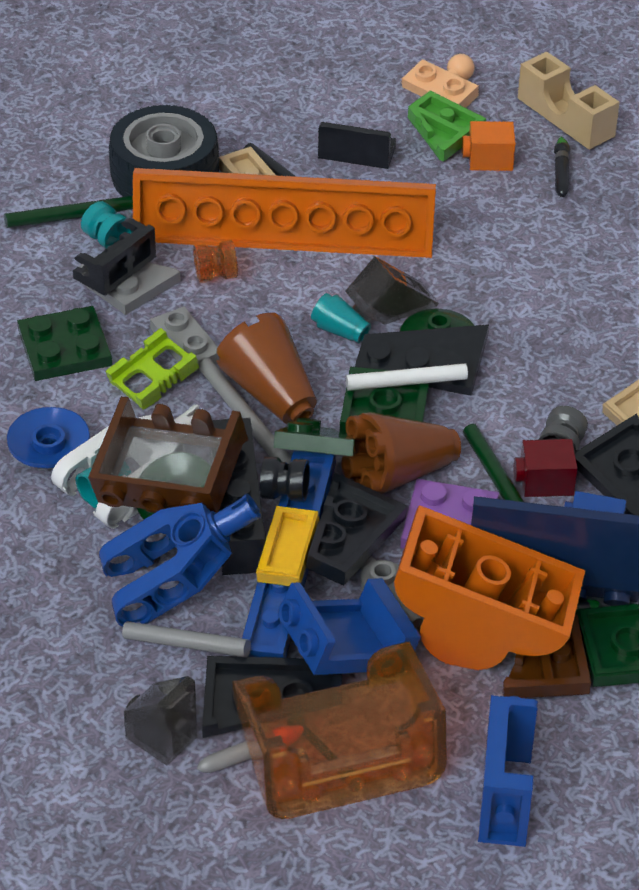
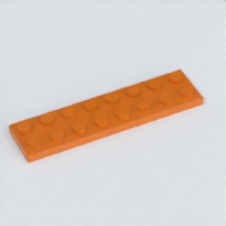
M134 168L133 219L146 226L151 225L155 227V243L432 258L436 184Z

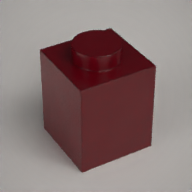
M572 439L522 441L521 457H514L513 470L515 482H522L524 497L574 496L577 463Z

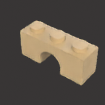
M547 51L522 63L520 66L518 89L519 100L589 150L615 137L620 103L618 100L596 85L575 94L570 84L571 68Z

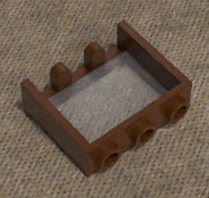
M121 396L88 477L98 502L111 507L128 506L142 508L152 513L166 508L203 503L210 511L219 512L243 443L249 441L241 412L232 410L225 429L214 428L210 413L203 409H196L194 411L191 425L175 423L171 409L164 404L155 405L151 415L152 420L136 418L129 397Z

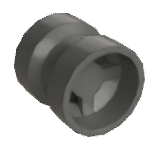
M558 406L549 413L546 427L541 432L538 440L572 439L574 452L579 450L580 441L584 438L587 431L588 421L584 414L576 408Z

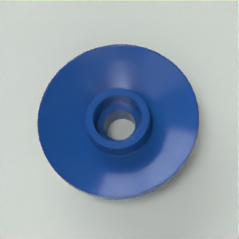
M42 407L28 411L11 424L7 433V445L10 453L21 463L36 468H54L60 459L90 439L89 427L85 420L77 413L60 407Z

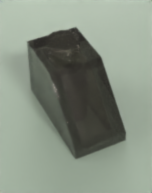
M376 256L372 258L345 290L355 303L352 308L367 322L375 319L384 325L409 317L416 312L437 307L439 304L421 281Z
M186 676L156 682L142 695L133 697L124 710L125 738L165 765L170 764L197 738L195 680Z

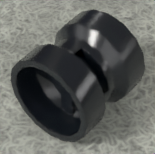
M265 456L260 473L261 498L275 500L279 496L287 495L291 501L305 502L310 482L309 460L294 459L290 464H287V462H282L279 457Z

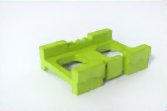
M162 328L144 340L145 348L141 347L130 356V360L123 357L105 371L110 383L138 404L142 410L162 398L160 392L165 393L167 391L166 388H172V384H177V379L182 382L199 368L197 356L192 352L188 354L167 337L166 331ZM167 349H172L182 357V360L170 369H164L154 361L156 357ZM136 373H143L152 381L140 393H134L124 385Z

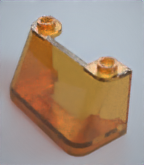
M410 641L387 646L374 653L367 664V680L281 699L277 683L272 678L266 676H255L232 681L235 705L260 791L267 810L273 817L289 819L423 787L434 783L445 771L447 764L446 710Z

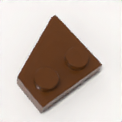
M577 614L574 617L570 637L559 650L542 656L516 654L511 673L503 682V696L534 698L590 694L591 680Z

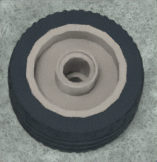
M154 105L128 113V115L123 116L116 123L110 134L109 162L114 187L123 197H133L134 168L219 172V144L215 127L208 118H205L199 112L176 105Z

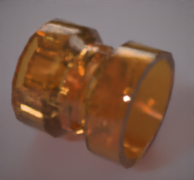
M232 240L222 241L218 246L209 247L206 244L193 246L194 266L199 283L211 282L214 277L220 276L225 280L238 277L237 257Z

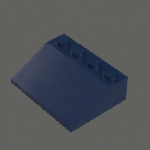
M474 496L472 526L585 570L579 599L586 600V596L604 598L603 603L609 606L630 605V601H638V515Z

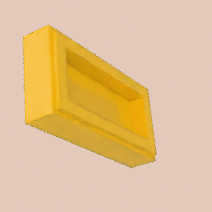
M276 506L256 571L257 582L290 586L291 583H302L308 552L319 522L318 511Z

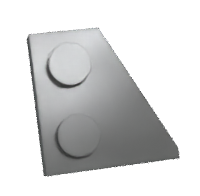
M148 263L106 296L91 288L89 289L127 315L181 281L180 271Z

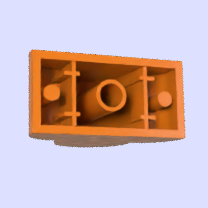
M419 505L414 515L396 573L394 587L400 601L409 610L423 617L420 628L421 640L425 648L435 658L449 665L483 670L498 665L504 660L509 651L526 656H542L562 648L571 634L585 570Z

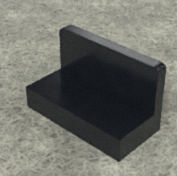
M328 122L320 123L318 128V158L383 169L389 168L396 148V138H392L389 132Z

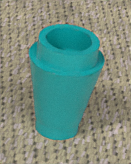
M325 293L318 300L311 314V320L317 323V328L355 341L358 344L363 340L364 334H368L371 329V323L367 322L337 294L332 296Z

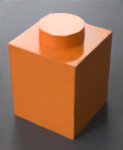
M470 121L469 136H463L462 157L469 158L470 170L513 171L515 154L514 122Z

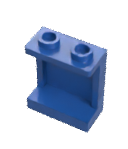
M383 578L367 579L359 599L311 600L301 583H291L279 607L278 616L282 625L285 626L299 653L303 656L314 675L406 670L421 638Z
M491 695L478 842L526 847L534 775L505 773L504 770L505 761L531 763L538 701L535 699Z

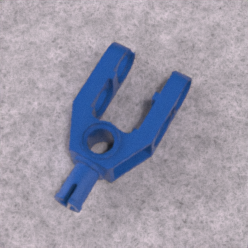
M245 494L242 498L217 513L210 511L203 503L161 509L104 544L99 551V558L106 577L108 575L114 577L130 574L143 566L148 568L154 564L153 560L171 549L177 548V554L173 558L114 594L112 607L117 623L122 627L126 621L147 624L199 593L232 554L229 546L230 535L253 521L261 519L260 510L252 497ZM154 534H166L164 538L158 541H146L149 536ZM118 556H130L128 560L122 563L115 564L110 562ZM179 581V584L173 588H159L164 583ZM130 604H143L140 608L136 610H123L124 607Z

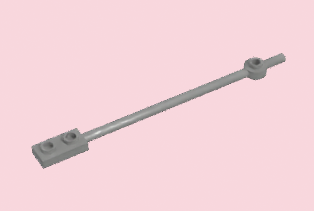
M185 306L150 319V329L154 333L162 328L166 331L169 339L188 354L192 352L197 356L199 368L196 371H201L231 410L240 411L242 418L251 419L252 435L270 457H279L282 462L290 464L292 457L285 449L273 448V434L215 365L217 364L216 360L220 359L216 353L218 346ZM167 349L177 362L182 360V357L175 351ZM371 556L360 568L362 570L361 590L363 591L367 579L383 578L416 629L421 627L423 617L409 610L396 594L394 581L399 566L387 560L376 561Z

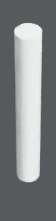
M465 363L346 375L347 391L466 380L468 379V369Z

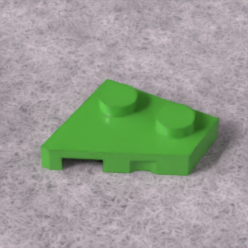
M431 90L408 106V119L438 159L443 162L462 148L463 136H469L470 121H486L485 117Z

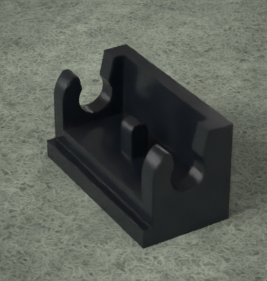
M127 218L121 224L133 232L131 234L123 232L119 235L117 242L107 247L95 258L86 253L78 254L75 260L78 263L84 264L82 268L76 267L73 270V278L106 296L156 258L155 227L151 225L146 226L132 218Z

